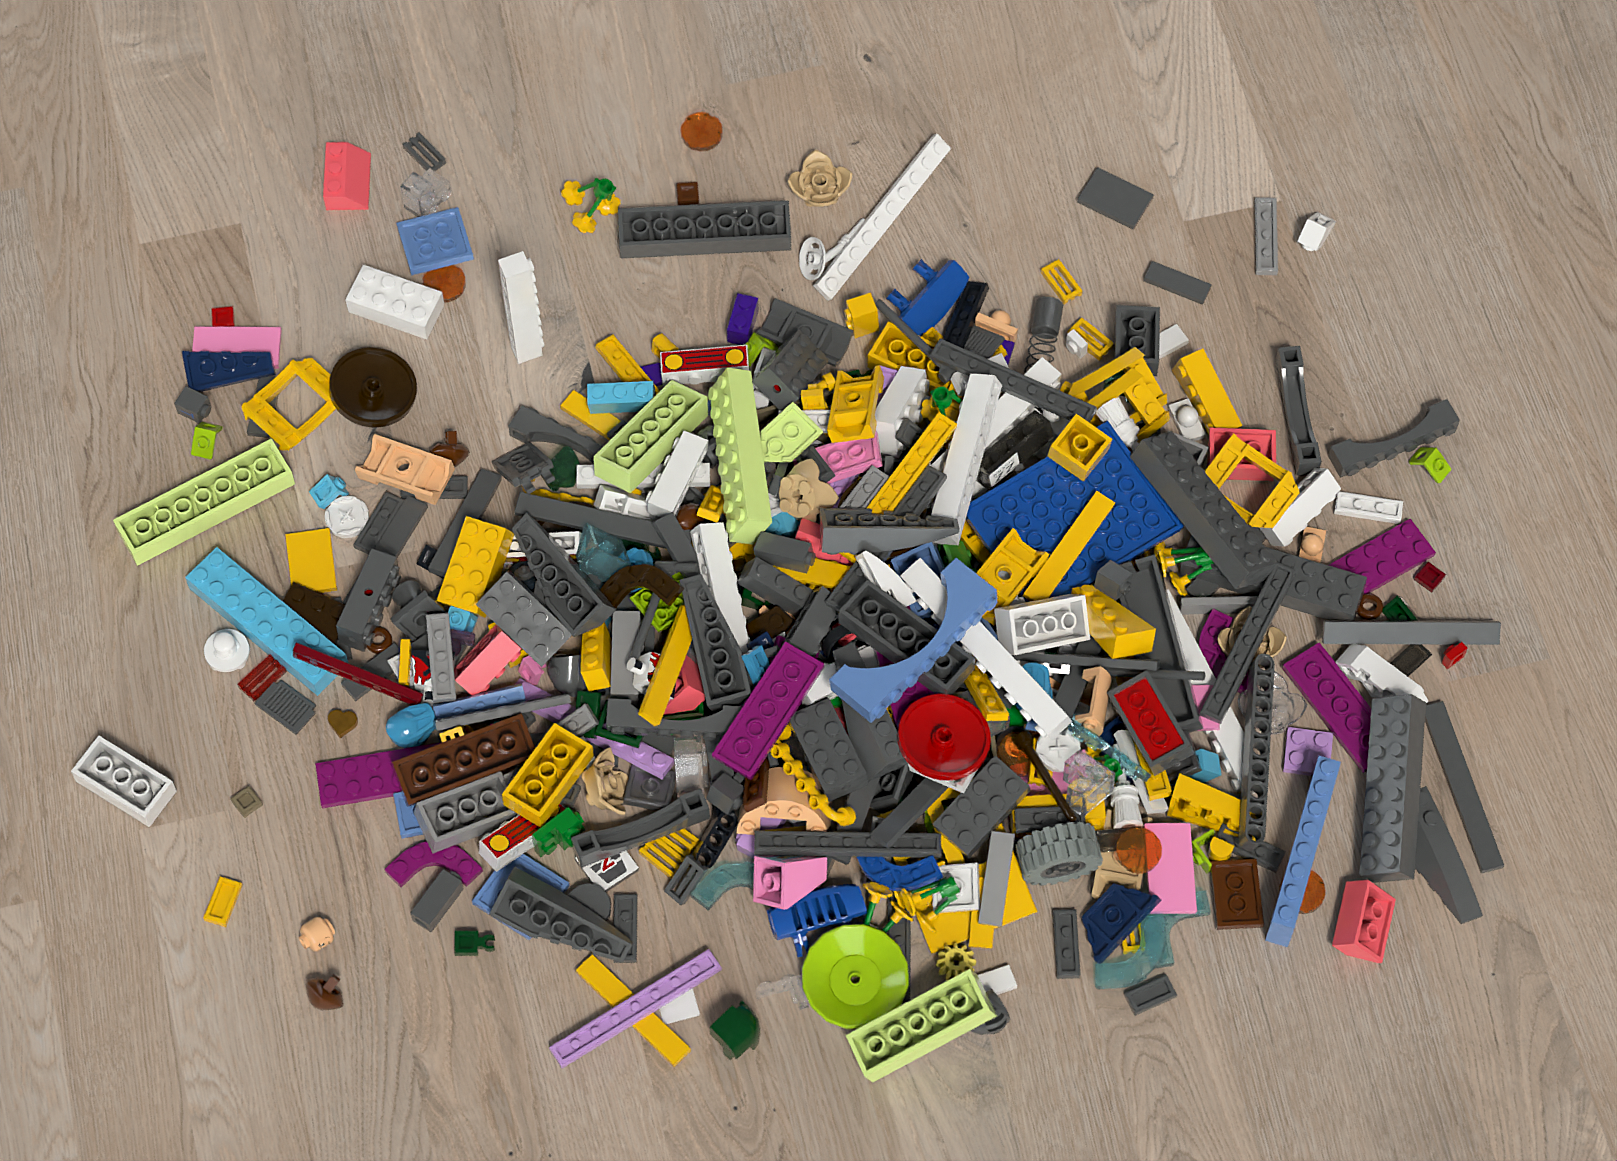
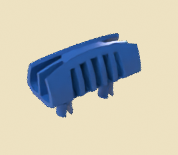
M921 259L913 270L927 281V285L913 301H909L895 288L886 298L901 311L899 317L920 337L946 315L959 298L970 278L955 260H949L940 271L937 270L935 272Z
M842 884L812 890L788 909L771 907L767 910L774 938L777 941L788 937L793 938L797 957H803L802 945L806 954L810 948L806 936L808 931L832 924H837L838 927L851 925L852 918L867 914V909L860 887L856 886V884Z

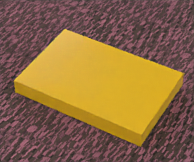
M330 528L285 534L291 585L295 582L317 593L337 591Z

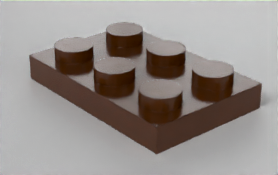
M1257 859L1210 861L1212 864L1210 873L1217 930L1262 928L1264 926Z

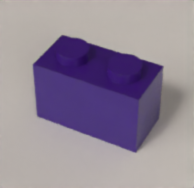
M737 293L727 328V343L745 345L752 336L759 312L758 297Z

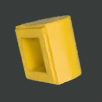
M663 333L657 335L652 340L651 352L659 359L660 352L679 350Z
M1213 837L1208 849L1209 860H1229L1233 853L1234 845Z

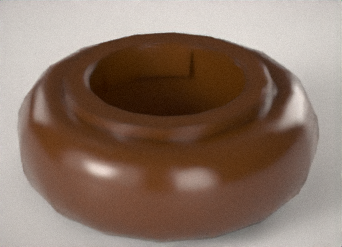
M1364 594L1357 613L1360 617L1367 620L1378 618L1383 612L1381 599L1374 594ZM1372 603L1376 609L1368 611L1363 607V604Z
M375 628L373 631L375 637L383 636L385 641L380 645L373 643L371 646L367 645V649L372 653L380 654L392 645V635L385 628Z

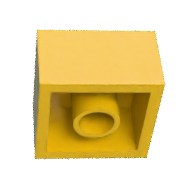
M1075 414L1050 446L1048 457L1084 482L1109 450L1112 438L1078 414Z

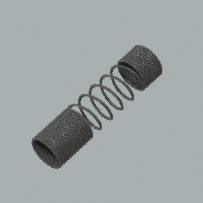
M1045 296L1036 300L1031 328L1033 336L1029 340L1031 346L1028 348L1029 356L1026 358L1027 366L1024 368L1025 373L1028 366L1031 368V365L1035 364L1028 363L1030 356L1037 361L1039 360L1032 355H1048L1052 357V360L1048 362L1054 361V357L1048 353H1053L1056 351V348L1048 343L1058 341L1057 336L1059 335L1063 303L1057 298ZM1035 337L1037 340L1044 343L1032 344L1031 341L1032 338ZM1039 338H1042V339H1053V338H1055V341H1044V340H1041V339H1039ZM1035 345H1049L1053 347L1054 350H1040L1036 348ZM1033 347L1040 352L1030 354V348Z

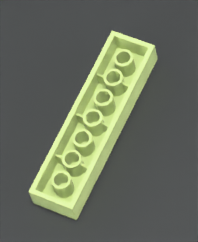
M727 367L708 392V399L711 401L712 408L711 418L714 423L713 436L716 438V456H718L719 460L718 473L721 475V493L724 498L723 511L726 513L727 520L726 531L729 535V542L754 545L761 531L765 532L772 523L752 375L751 371Z
M271 438L117 517L113 522L118 534L138 566L295 485V481L290 468Z

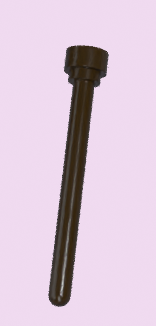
M1028 731L1019 733L1013 739L1017 749L1027 754L1067 820L1075 822V813L1034 750L1032 736Z

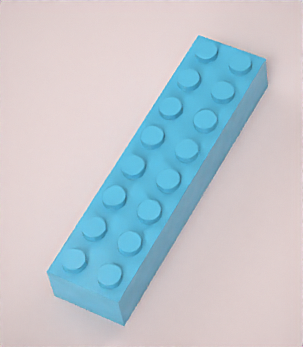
M218 547L185 577L188 587L192 592L317 696L338 675L294 658L293 648L296 642L348 663L346 654Z

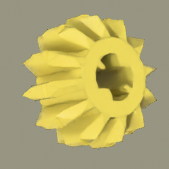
M955 942L953 949L946 945L944 947L945 952L940 951L938 953L940 959L936 961V966L940 967V975L946 974V981L969 969L974 972L973 966L976 965V960L972 958L974 953L973 951L966 952V945H963L960 949L958 948V943ZM953 960H958L959 965L955 966Z

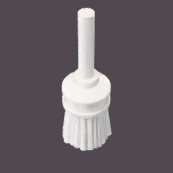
M1114 398L1103 404L1095 414L1103 423L1108 421L1127 447L1130 446L1134 452L1139 445L1137 442L1139 439L1136 435L1140 428L1136 426L1133 418L1130 419L1120 398Z
M1114 744V759L1120 763V770L1123 771V774L1118 777V782L1115 784L1116 787L1112 788L1109 792L1110 803L1113 807V831L1121 834L1134 833L1144 826L1138 807V789L1127 781L1123 755L1118 744Z

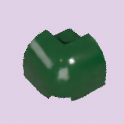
M743 1001L739 1003L740 1006L737 1008L732 1005L709 1027L710 1035L723 1046L724 1055L729 1060L733 1058L737 1060L749 1047L754 1051L760 1040L759 1019Z

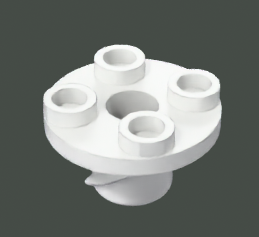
M223 629L215 632L208 638L204 646V655L207 663L213 670L220 672H231L243 668L250 653L246 637L233 629Z

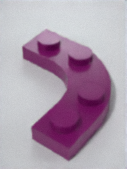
M1212 609L1201 631L1198 646L1217 680L1227 660L1218 644L1217 638L1221 630L1230 627L1233 618ZM1248 671L1237 691L1243 695L1247 692Z
M422 842L408 848L384 869L385 873L400 887L405 885L425 867L439 866L444 867L448 871H453L462 878L461 881L466 887L483 872V868L461 848L454 845L432 853L427 842Z

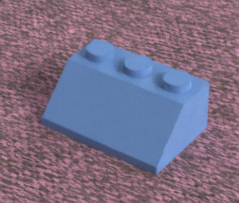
M933 542L923 544L891 559L895 572L899 577L919 558L940 579L941 572L945 569L940 553ZM914 592V593H913V596H914V598L917 600L919 597H918V595ZM917 601L910 605L912 612L922 619L932 618L931 615L934 614L930 608L925 611Z

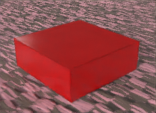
M233 306L211 308L212 327H235Z

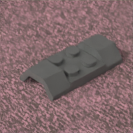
M775 298L770 314L763 327L758 329L757 334L781 346L800 329L819 350L823 351L829 359L827 364L834 367L840 365L849 348L853 330Z

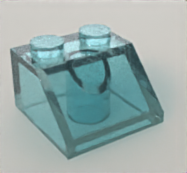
M588 523L585 524L576 553L579 568L584 573H591L606 583L618 570L626 566H632L621 539Z

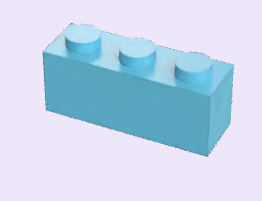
M653 381L587 384V405L590 414L639 412L656 396Z

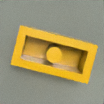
M871 292L846 300L847 309H844L845 324L847 328L853 330L855 339L879 331L878 310Z

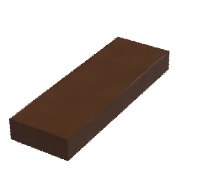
M765 758L752 780L745 777L743 808L747 813L767 803L769 761L767 758Z

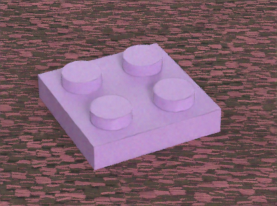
M1288 727L1283 772L1312 776L1318 756L1331 759L1333 733Z

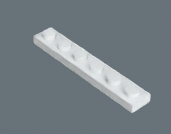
M701 463L690 487H710V463ZM659 464L636 488L656 487L654 485L658 473H663L665 469L663 467L664 464ZM577 465V489L599 488L600 484L619 488L595 476L594 465Z

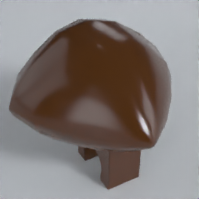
M457 431L445 432V444L437 443L429 450V453L452 460L454 467H457L469 456L470 451L462 443H457Z
M687 503L678 508L675 517L683 530H693L699 524H706L705 518L697 516L699 504Z
M334 973L327 982L321 978L307 979L306 990L311 1005L319 1010H334L343 1007L342 995L335 989V986L341 979Z

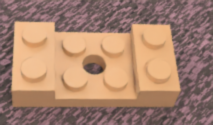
M376 434L372 438L371 452L365 463L355 468V472L361 480L376 485L381 482L412 493L416 499L436 505L455 470L452 460ZM409 464L408 469L404 471L398 470L401 465Z

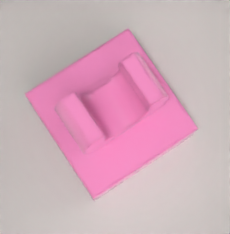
M527 656L522 659L518 672L526 682L536 686L541 675L544 673L542 668L547 667L545 663L541 667L533 658Z

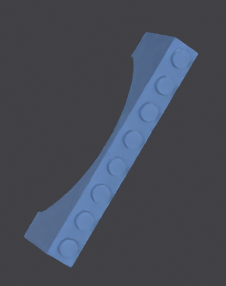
M957 558L941 572V583L946 587L948 596L947 609L940 629L922 650L908 659L884 667L851 668L845 664L829 679L831 691L870 723L876 718L882 717L892 702L896 703L908 687L916 684L919 676L924 671L928 672L940 656L943 657L948 653L950 646L955 641H960L971 626L979 623L982 615L987 610L991 611L996 606L997 590Z
M1318 756L1265 941L1285 947L1289 945L1340 768V761Z

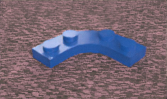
M933 855L906 866L893 865L887 862L884 857L856 856L862 871L872 882L885 885L892 891H901L903 888L906 891L915 890L943 878Z

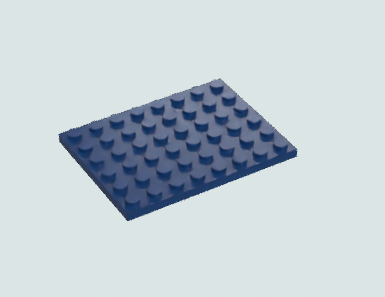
M1108 421L1096 428L1112 438L1110 448L1084 482L1049 457H1046L970 502L966 520L990 554L995 551L1013 528L1017 531L1023 542L1036 551L1047 552L1049 554L1048 558L1096 491L1115 502V506L1049 598L1071 594L1072 588L1092 585L1095 583L1097 571L1110 560L1118 565L1128 563L1181 531L1184 527L1169 505L1130 458L1131 452ZM1036 575L1031 578V580L1019 593L1020 597L1023 596V593L1026 591V589L1031 584ZM1023 597L1025 602H1031L1025 597Z

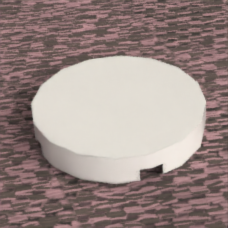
M354 496L336 498L325 511L327 527L330 528L331 533L341 538H353L360 535L369 520V511L366 504Z
M1067 730L1065 736L1059 734L1053 740L1048 735L1044 738L1040 735L1036 743L1035 751L1046 769L1052 772L1061 773L1071 770L1076 766L1081 756L1080 741L1070 730Z

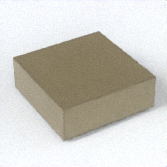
M247 786L230 798L233 805L244 818L263 805L250 786Z

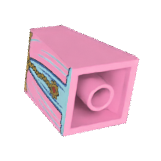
M754 856L753 902L780 909H788L827 880V857Z

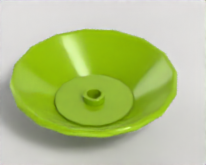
M865 924L842 925L824 933L809 948L802 966V988L811 1008L825 1021L845 1029H859L900 1007L909 986L908 963L900 946L884 931ZM858 977L860 981L854 984L851 982V979Z

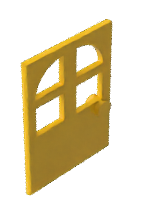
M949 787L927 809L932 824L944 812L941 802L956 799L961 792ZM893 810L877 817L886 818ZM1002 823L995 830L996 832L1006 833ZM941 835V847L948 864H965L962 853ZM1014 852L1012 853L1002 926L1038 912L1026 881L1023 879ZM913 857L893 858L896 865L906 866L909 865L907 860ZM987 862L979 865V877H985ZM932 888L926 889V890H923V891H920V892H916V893L922 894V893H924V892H926V891L931 890ZM930 895L923 898L922 902L915 904V910L927 915L933 910V896ZM972 911L939 913L938 917L933 921V926L937 931L935 934L917 916L931 954L944 950L946 945L952 947L955 942L959 944L969 940Z

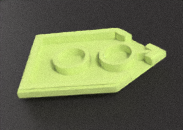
M792 402L761 430L760 438L764 462H792L824 432Z

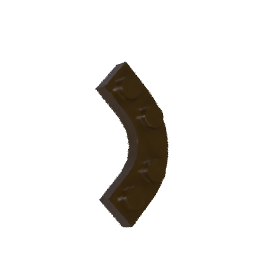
M642 564L626 566L618 570L606 581L600 591L617 608L632 590L638 588L651 590L662 601L671 606L685 588L660 568Z

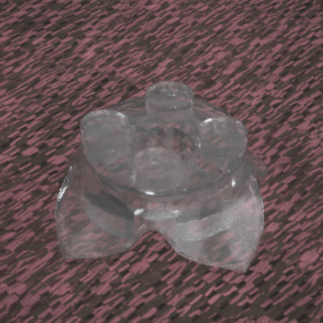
M1274 671V710L1272 711L1271 735H1278L1302 717L1307 708V703L1299 694L1290 693L1285 679ZM1257 685L1259 690L1264 691L1261 686ZM1247 690L1243 691L1237 699L1239 709L1245 718ZM1256 706L1258 711L1263 712L1260 707Z

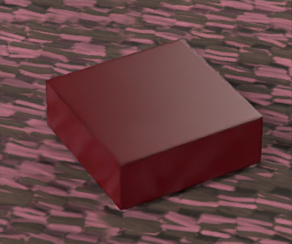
M1427 562L1415 576L1414 581L1432 593L1443 581L1446 574L1430 562Z

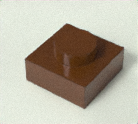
M698 182L677 183L678 206L699 204Z

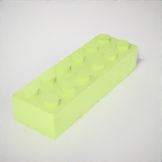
M671 380L594 456L595 476L631 493L674 450L672 448L677 437L680 438L683 431L691 433L708 416V397Z
M969 969L847 1034L846 1037L864 1077L871 1082H875L995 1018L997 1015L978 975Z

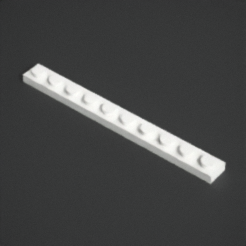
M938 134L932 135L813 285L827 301L832 300L951 149Z

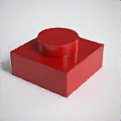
M1461 642L1457 646L1453 644L1445 650L1442 664L1447 670L1465 657L1468 649L1467 646Z

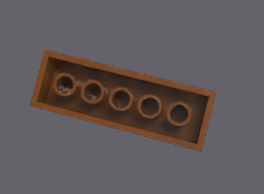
M521 713L393 761L391 767L405 804L408 807L527 761L535 747Z

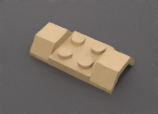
M1107 809L1100 845L1103 861L1102 865L1098 866L1095 872L1091 894L1097 900L1113 883L1140 891L1145 864L1143 827L1138 832L1128 834L1113 831V811ZM1143 818V825L1144 823H1152L1153 818Z

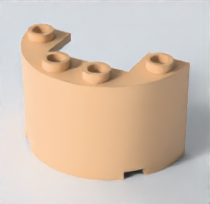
M1101 666L1083 670L1082 678L1088 681V684L1080 702L1090 706V712L1076 715L1075 720L1079 723L1072 722V732L1080 742H1093L1103 733L1109 700L1107 692L1110 691L1112 678L1108 671ZM1050 677L1051 688L1059 690L1061 684ZM1028 730L1033 734L1034 738L1039 739V732Z
M775 767L769 769L767 803L748 813L744 810L742 804L739 812L737 833L755 835V831H760L761 817L807 821L806 831L830 832L831 819L821 809L814 810L810 807L809 799L811 796L808 792H799L797 790L796 782L798 779L794 774L786 775L783 767ZM803 770L807 777L813 778L811 773ZM816 784L815 787H816V789L819 791V793L821 794V792H820V790H819V788H818V786H817V784ZM830 801L828 805L833 808V802Z

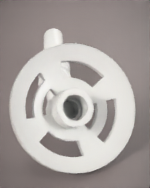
M862 218L848 234H844L837 242L838 245L826 253L820 239L816 237L808 238L803 243L799 255V265L803 276L808 280L818 279L824 270L825 263L839 254L865 219ZM812 244H819V248H814ZM813 269L818 270V273L813 275L811 271Z

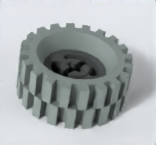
M1068 822L1066 825H1062V823L1055 824V827L1051 828L1047 826L1041 831H1033L1032 835L1024 836L1023 840H1019L1015 846L1023 879L1027 884L1031 883V885L1039 884L1040 886H1045L1047 883L1054 885L1061 881L1063 883L1069 882V879L1073 878L1076 880L1081 878V875H1088L1091 871L1097 870L1103 861L1095 828L1089 823L1078 822L1074 824V822Z

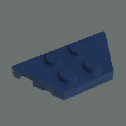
M1113 883L1082 916L1084 927L1088 932L1089 944L1092 945L1095 955V962L1101 965L1162 900L1157 895L1146 894L1139 890L1128 889Z

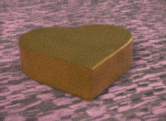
M333 710L328 715V723L339 738L352 731L358 724L356 714L351 711L343 713L340 710Z

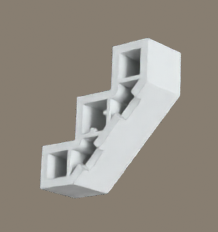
M1351 644L1336 661V664L1347 678L1362 682L1371 697L1384 698L1412 694L1426 703L1429 701L1419 684L1415 683L1366 645Z

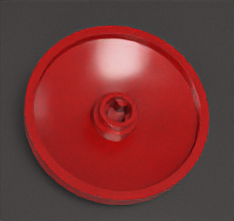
M933 694L918 699L906 709L899 723L897 740L901 754L913 769L932 779L950 781L969 776L983 764L990 748L991 735L987 721L973 704L957 696Z

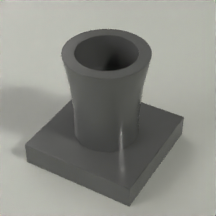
M416 581L403 582L393 591L392 599L401 610L390 619L413 642L427 634L426 615L448 613L428 592L422 591L421 585Z

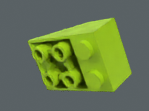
M680 572L671 576L679 584L680 580L684 579ZM643 588L629 598L644 616L653 592ZM682 592L671 606L660 599L651 623L658 632L672 626L679 606L685 604Z

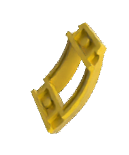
M1136 347L1131 348L1125 354L1089 375L1073 382L1068 395L1087 402L1089 399L1084 391L1121 370L1126 373L1128 369L1134 368L1143 376V381L1162 407L1167 404V393L1163 394L1143 358L1145 354ZM1136 410L1128 414L1130 419L1133 418L1134 423L1142 420ZM1095 414L1090 424L1098 427L1102 422Z
M304 358L303 361H290L289 365L268 385L256 393L247 403L242 404L241 407L245 420L247 421L251 418L280 445L278 450L289 451L312 433L336 409L329 394L330 374L313 358ZM298 375L326 401V404L302 426L295 429L268 403L279 395Z
M1130 368L1128 372L1116 379L1108 387L1087 401V403L1096 406L1098 410L1103 404L1114 398L1116 399L1123 393L1146 424L1136 435L1139 439L1137 442L1140 443L1142 439L1149 438L1170 420L1169 411L1164 410L1143 381V376L1134 368Z
M1233 433L1205 470V473L1220 489L1241 460L1245 458L1254 466L1279 481V484L1255 515L1225 496L1233 508L1245 520L1246 524L1251 527L1273 529L1300 492L1289 470L1287 471Z

